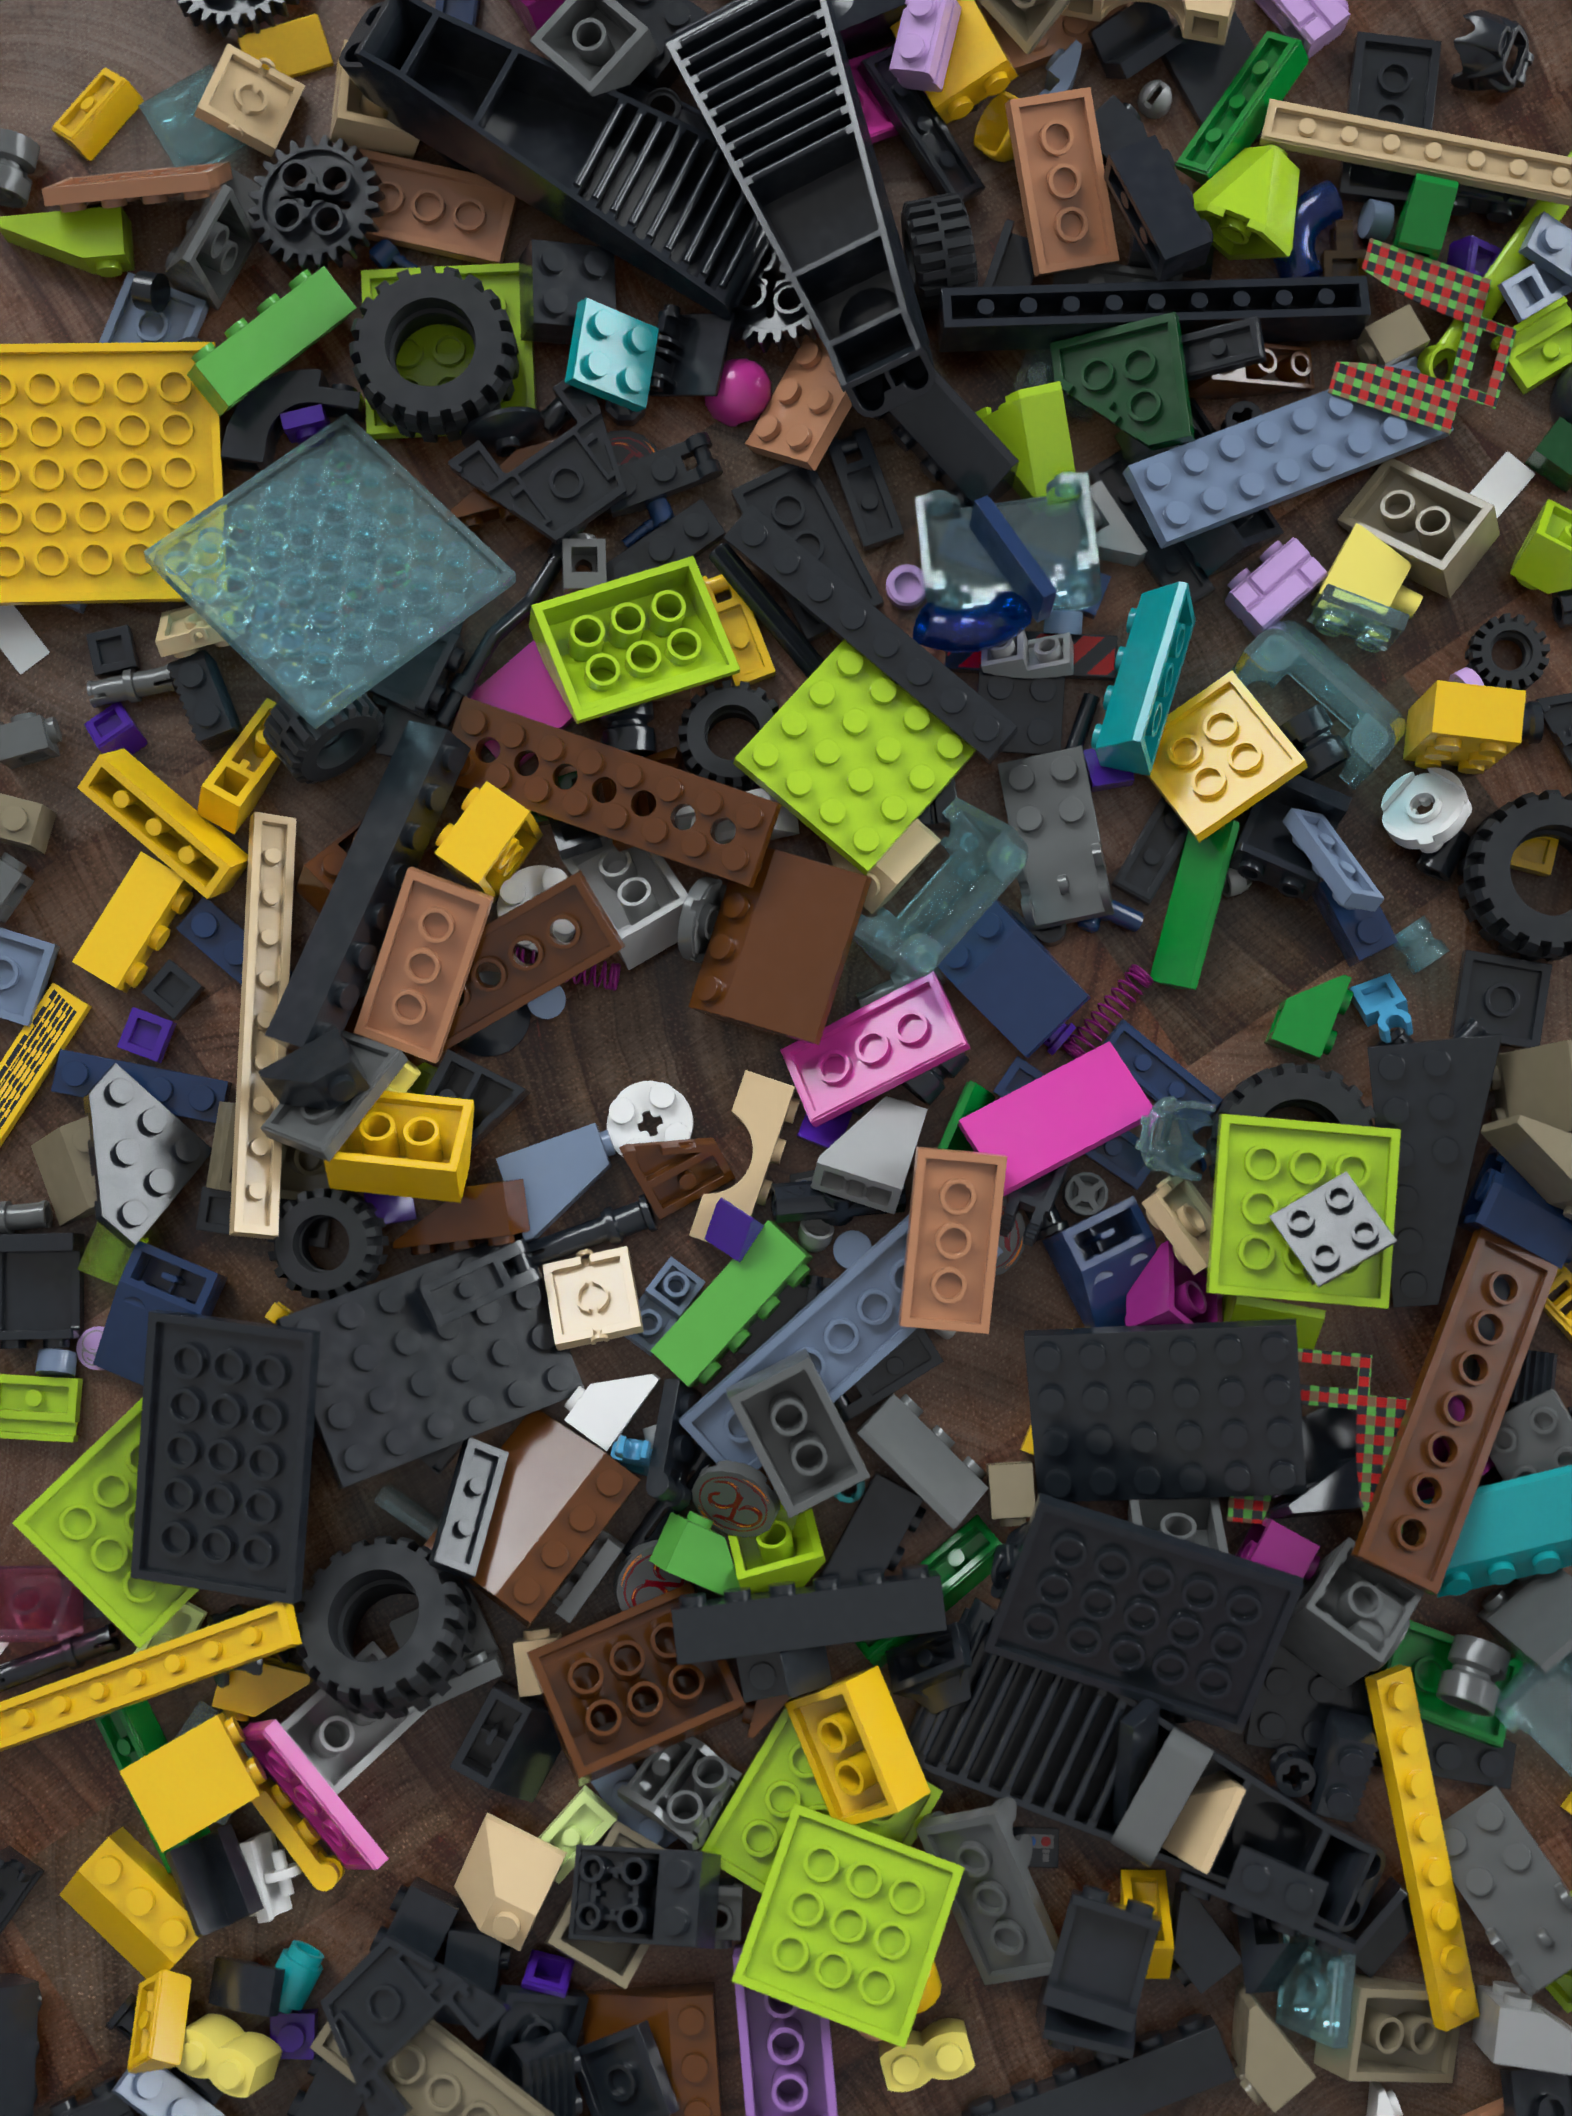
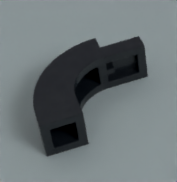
M299 369L278 374L264 381L252 392H249L237 406L226 428L221 457L231 470L271 475L276 446L281 435L284 433L280 418L281 413L321 404L330 418L365 422V400L361 392H357V389L350 385L333 384L332 388H329V383L322 370Z

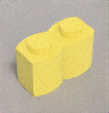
M207 2014L186 2026L182 2060L180 2065L176 2067L191 2077L199 2079L209 2078L219 2090L230 2096L245 2098L274 2080L283 2050L274 2040L264 2034L244 2032L235 2021L224 2015Z
M947 2018L938 2020L928 2025L922 2032L911 2030L905 2048L884 2040L878 2044L879 2059L888 2090L893 2092L915 2090L925 2085L931 2078L938 2080L955 2079L965 2075L975 2067L972 2048L964 2020Z

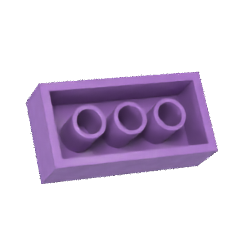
M744 1944L734 1945V1972L736 1970ZM735 1983L746 2116H838L830 2019Z

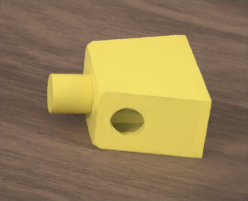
M1356 523L1348 534L1311 605L1372 626H1377L1389 608L1411 619L1424 596L1402 585L1412 566L1411 563L1366 528Z

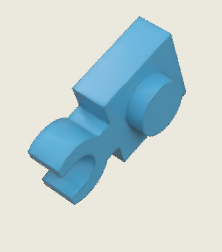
M1390 973L1349 988V990L1353 991L1351 1001L1367 1027L1378 1023L1379 1036L1383 1042H1392L1390 1029L1394 1027L1403 1028L1408 1036L1413 1034L1412 1019L1408 1013L1407 1000Z
M620 1435L618 1441L613 1442L610 1456L631 1473L648 1476L652 1454L651 1442Z

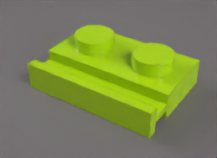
M1565 296L1512 327L1517 329L1506 370L1523 395L1561 373L1572 364V311L1567 305L1568 300ZM1497 336L1492 340L1490 344L1492 350L1498 352L1501 336Z
M0 1373V1438L78 1442L77 1426L78 1422H80L83 1378Z

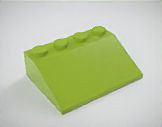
M694 556L531 605L530 631L543 664L576 724L740 672V667Z

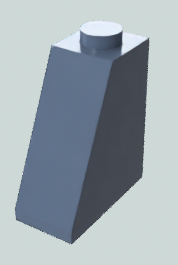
M593 1123L496 1158L503 1181L523 1179L530 1231L523 1232L522 1235L527 1242L538 1239L612 1167L609 1156L615 1155L616 1151L608 1130L600 1132L598 1125Z

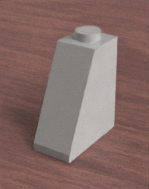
M885 1096L819 1156L810 1188L895 1214L928 1109L914 1105L909 1101Z

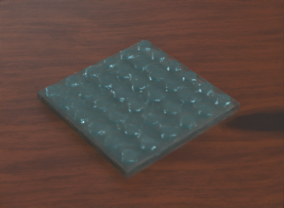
M347 413L144 551L146 562L314 729L321 726L516 583V573Z

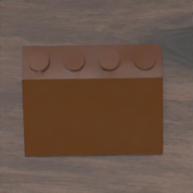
M767 848L753 888L731 880L728 882L688 1007L718 1021L819 1045L872 878L804 857Z
M540 1410L527 1414L500 1448L509 1452L477 1572L475 1577L467 1580L527 1628L531 1626L640 1482L637 1476L606 1452ZM438 1527L423 1546L432 1550Z
M692 1582L527 1652L561 1747L578 1787L742 1715L746 1704L726 1659L682 1665L677 1664L671 1604L680 1603L679 1596L696 1593Z
M715 1982L584 1991L589 1997L583 2019L584 2044L648 2020L680 2110L669 2116H723Z

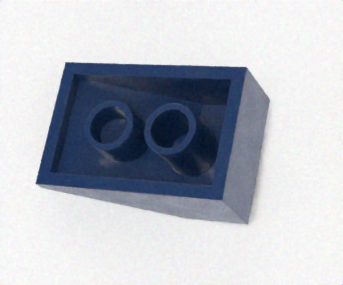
M994 897L987 900L930 956V959L955 987L1027 1058L1091 998L1015 914Z

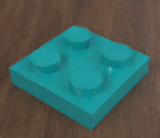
M589 298L581 300L577 305L565 383L635 412L646 409L659 328Z

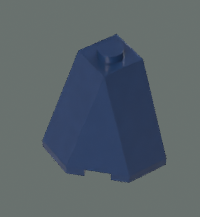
M1491 1146L1461 1209L1457 1225L1472 1233L1482 1228L1559 1267L1558 1269H1562L1564 1264L1569 1265L1572 1261V1220L1563 1216V1209L1548 1204L1517 1170Z

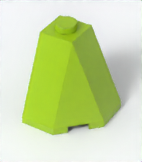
M1274 144L1244 148L1192 194L1194 208L1200 219H1205L1211 227L1213 233L1212 245L1228 260L1289 257L1293 247L1300 169L1287 157L1284 149Z
M1060 381L1017 390L1005 396L1006 402L1001 404L998 410L994 412L991 411V407H984L975 412L1019 460L1013 488L1034 515L1045 512L1047 517L1059 516L1071 510L1070 507L1076 505L1079 489Z

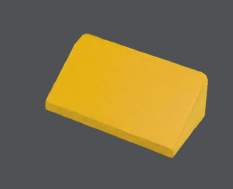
M317 14L262 29L259 34L252 32L243 35L241 38L238 37L241 51L258 60L263 57L270 59L275 64L276 70L291 78L334 66L325 33ZM262 64V67L264 69H270V67L267 64Z
M105 67L56 121L51 130L79 154L91 161L142 105L143 98L127 79Z
M162 1969L139 1984L127 2067L128 2072L134 2074L173 2068L180 2065L191 1988V1978L189 1976Z

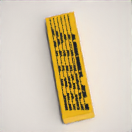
M55 983L51 984L39 1002L31 1026L24 1025L0 1062V1147L57 1062L60 1049L64 1050L92 1008V1006Z

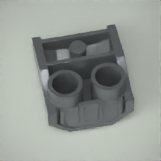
M691 1737L648 1756L628 1784L620 1786L617 1794L627 1805L671 1832L684 1842L690 1851H695L705 1844L736 1787L742 1780L743 1774L721 1759L705 1743L695 1737Z

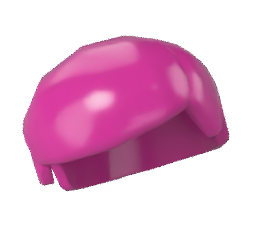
M747 358L727 360L724 364L718 395L705 396V405L714 419L727 426L736 427L742 422L757 420L771 400V380L764 368L755 361H750Z

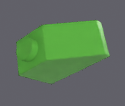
M689 1511L686 1518L671 1512L649 1561L668 1573L723 1596L724 1590L740 1587L725 1537L711 1530L714 1521L692 1511Z

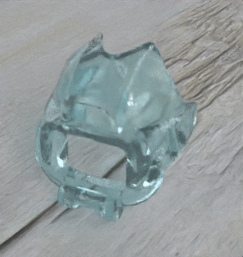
M1166 1096L1159 1099L1152 1106L1149 1115H1142L1140 1120L1142 1130L1140 1140H1136L1135 1148L1141 1150L1145 1166L1149 1170H1163L1183 1179L1201 1181L1202 1174L1194 1172L1190 1168L1195 1161L1207 1154V1150L1195 1141L1193 1132L1198 1128L1213 1124L1212 1118L1206 1111L1215 1112L1216 1105L1194 1100L1177 1101L1174 1096ZM1156 1123H1157L1156 1131H1155V1136H1154V1141H1153V1146H1152L1153 1132H1154V1129H1155V1125H1156Z

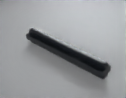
M726 542L721 543L709 554L710 561L805 676L809 678L823 663L824 659L731 546Z

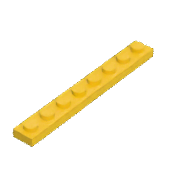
M275 1602L0 1702V1752L301 1645L302 1641L293 1604Z
M1396 1665L1366 1677L1365 1682L1434 2028L1447 2032L1480 2016L1412 1671L1409 1666Z

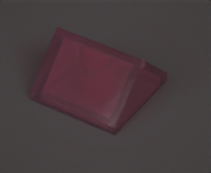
M55 1565L0 1566V1642H60L83 1634V1593Z

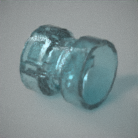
M1425 915L1397 933L1395 936L1398 942L1392 945L1395 950L1402 951L1404 955L1406 954L1408 957L1406 966L1413 975L1450 951L1443 940L1434 939L1431 932L1432 924Z

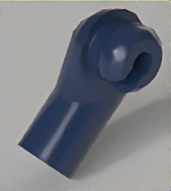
M1112 900L1115 914L1078 921L1077 926L1086 932L1095 933L1099 930L1101 921H1110L1132 932H1136L1143 922L1144 914Z

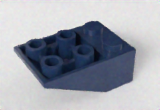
M1134 1196L1042 1240L1085 1328L1126 1326V1294L1157 1251L1154 1235Z
M139 1241L135 1245L119 1280L93 1365L143 1386L148 1312L160 1309L211 1316L228 1277Z

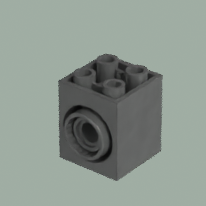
M1350 1537L1320 1560L1310 1580H1303V1590L1280 1642L1282 1647L1342 1691L1370 1671L1379 1670L1389 1660L1404 1639L1410 1626L1409 1618L1425 1593L1352 1557L1351 1553L1356 1542Z

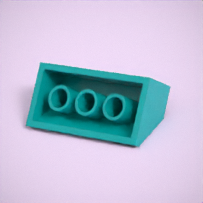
M1179 581L1141 594L1138 607H1132L1129 612L1126 631L1130 634L1126 647L1120 646L1116 655L1115 671L1118 674L1115 684L1108 685L1104 695L1103 709L1106 710L1103 724H1096L1092 735L1091 747L1096 751L1100 766L1148 776L1151 774L1196 622L1188 583Z
M1572 1465L1478 1487L1437 1598L1447 1595H1461L1469 1590L1493 1584L1504 1585L1514 1579L1535 1574H1550L1558 1569L1572 1566ZM1433 1498L1424 1500L1422 1502L1425 1504H1429L1433 1500Z

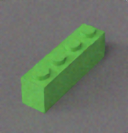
M324 266L313 275L308 269L304 270L288 284L292 291L281 299L276 293L271 295L256 308L260 314L249 323L244 317L224 332L228 339L216 348L210 342L192 356L191 359L195 364L187 376L220 417L242 401L249 392H252L264 381L273 377L347 320L357 307Z
M768 1220L741 1262L733 1259L650 1351L688 1387L698 1386L700 1382L706 1386L723 1368L718 1362L727 1352L731 1350L735 1354L747 1343L752 1336L748 1329L756 1320L760 1318L765 1321L776 1311L781 1304L777 1297L789 1285L794 1289L805 1279L811 1270L807 1264L813 1257L776 1222Z

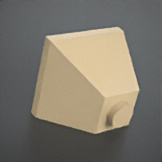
M918 818L866 875L872 878L864 907L871 914L894 897L941 841ZM826 843L833 866L864 875Z
M1223 1770L1200 1778L1162 1848L1199 1871L1208 1874L1246 1790L1231 1774Z
M487 1813L454 1888L479 1931L520 1951L538 1918L567 1852Z

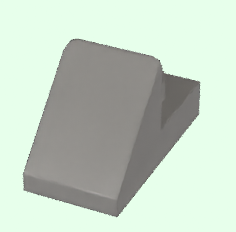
M1101 480L1086 489L1082 501L1084 504L1082 511L1089 524L1093 528L1099 526L1101 530L1081 542L1077 553L1084 557L1136 567L1143 562L1147 549Z

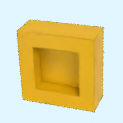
M1536 837L1526 840L1513 852L1510 868L1543 877L1550 876L1559 839Z

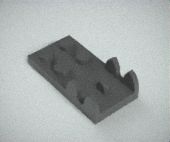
M1078 746L999 763V775L1015 856L1014 869L1022 895V912L1029 931L1115 914L1083 747Z
M1495 1786L1442 1821V1827L1453 1882L1485 1928V1933L1491 1944L1511 1967L1515 1980L1526 1994L1533 1996L1572 1970V1893L1499 1787Z
M1011 1797L999 1799L989 1807L948 1815L942 1811L931 1812L923 1817L916 1828L926 1853L965 1867L951 1910L984 1985L1050 1975L1059 1942L1028 1870L1033 1851L1031 1835L1023 1834L1014 1837L1012 1832V1825L1016 1820L1017 1803Z

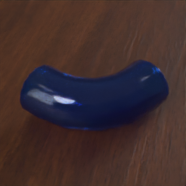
M1325 180L1297 197L1292 251L1289 257L1274 258L1279 278L1320 277L1322 275L1323 269L1315 251L1316 239L1323 229L1335 223V221L1342 220L1344 215L1341 198L1331 181Z
M1007 590L1000 592L984 606L973 609L956 610L934 603H927L920 610L913 628V639L921 646L950 653L980 652L1001 646L1019 635L1031 623L1032 612L1027 601L1021 595Z

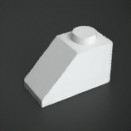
M653 1373L592 1383L586 1390L579 1386L564 1406L570 1411L564 1420L605 1451H608L661 1378Z

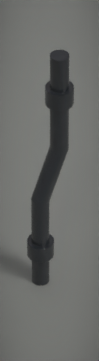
M587 525L582 527L574 534L583 533ZM554 542L551 543L546 551L549 556L525 596L487 630L462 673L455 674L448 686L451 691L434 717L437 722L449 728L459 711L463 697L472 698L479 687L476 681L500 642L530 615L531 605L542 601L562 568V542L559 545Z

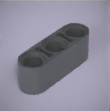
M1174 1727L1119 1824L1110 1844L1150 1868L1210 1761L1214 1750Z

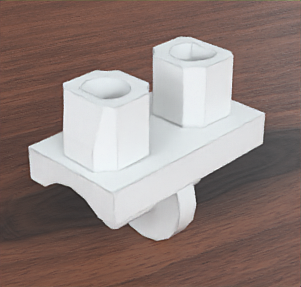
M272 1830L261 1832L240 1843L239 1845L264 1909L250 1916H257L258 1924L269 1922L275 1916L292 1909L290 1895L294 1894L295 1891L291 1878L301 1874L303 1871L296 1862L287 1863L285 1850H278L275 1833Z

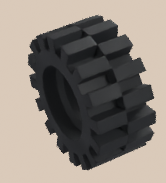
M1511 613L1502 614L1498 619L1496 616L1489 619L1470 638L1467 644L1470 647L1465 651V659H1469V663L1465 667L1474 670L1480 676L1485 686L1526 690L1544 673L1543 669L1549 663V658H1546V655L1550 652V644H1543V640L1547 636L1544 630L1540 633L1536 632L1534 628L1538 624L1534 620L1527 624L1523 622L1525 619L1524 615L1518 614L1515 618H1511ZM1509 640L1520 647L1523 659L1519 668L1503 670L1494 663L1492 648L1496 642Z

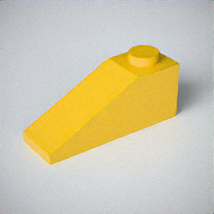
M268 698L201 786L197 814L234 835L257 805L281 763V760L263 737L264 723L271 714L270 711L274 705L277 704Z

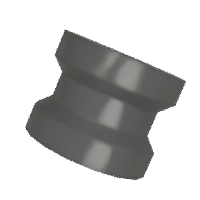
M1081 1172L1072 1176L1065 1183L1062 1190V1200L1065 1207L1072 1214L1090 1216L1099 1212L1106 1205L1108 1188L1105 1181L1099 1175L1092 1172Z

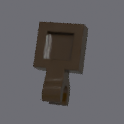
M1335 221V228H1331L1329 234L1331 250H1324L1320 256L1321 277L1367 276V272L1362 270L1366 250H1353V221Z

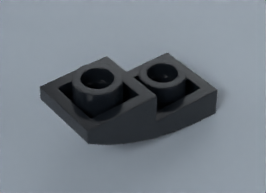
M215 1956L208 2003L260 2016H278L285 1969L259 1965L253 1961Z

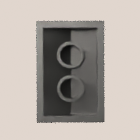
M892 1393L856 1429V1432L954 1530L988 1490V1487L981 1481L987 1473L969 1456L961 1461L950 1450L955 1442L938 1425L930 1430L919 1419L924 1411L906 1393L900 1399Z

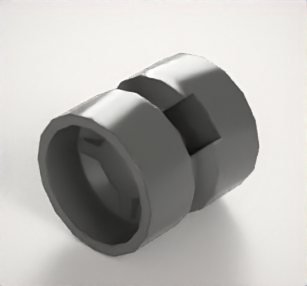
M0 128V205L11 208H23L27 206L33 182L27 175L35 172L40 146L33 139L21 133Z
M1464 1634L1455 1635L1447 1658L1453 1666L1452 1669L1443 1671L1436 1692L1437 1698L1455 1708L1486 1717L1493 1716L1501 1693L1495 1684L1498 1681L1505 1680L1512 1658L1511 1653L1487 1640Z

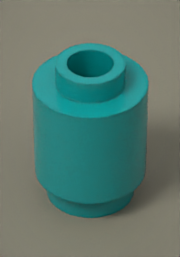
M298 1940L292 1941L289 1948L283 1949L275 1965L277 1968L285 1969L279 2011L282 2013L290 2014L292 2010H302L323 1971L321 1965L324 1959L323 1953L308 1943Z

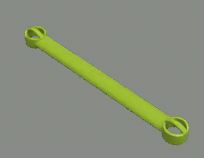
M1572 150L1567 157H1572ZM1542 200L1535 202L1484 276V278L1492 281L1482 317L1492 320L1505 301L1498 285L1526 269L1532 262L1518 251L1534 219L1545 211L1560 222L1570 206ZM1454 319L1437 345L1426 347L1420 353L1417 360V368L1422 374L1436 378L1433 369L1443 359L1447 358L1448 372L1443 380L1449 382L1465 322Z

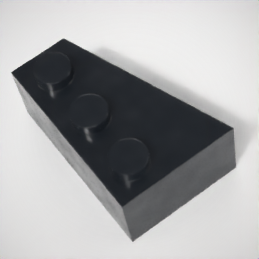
M448 1049L424 1095L474 1100L472 1151L530 1092Z

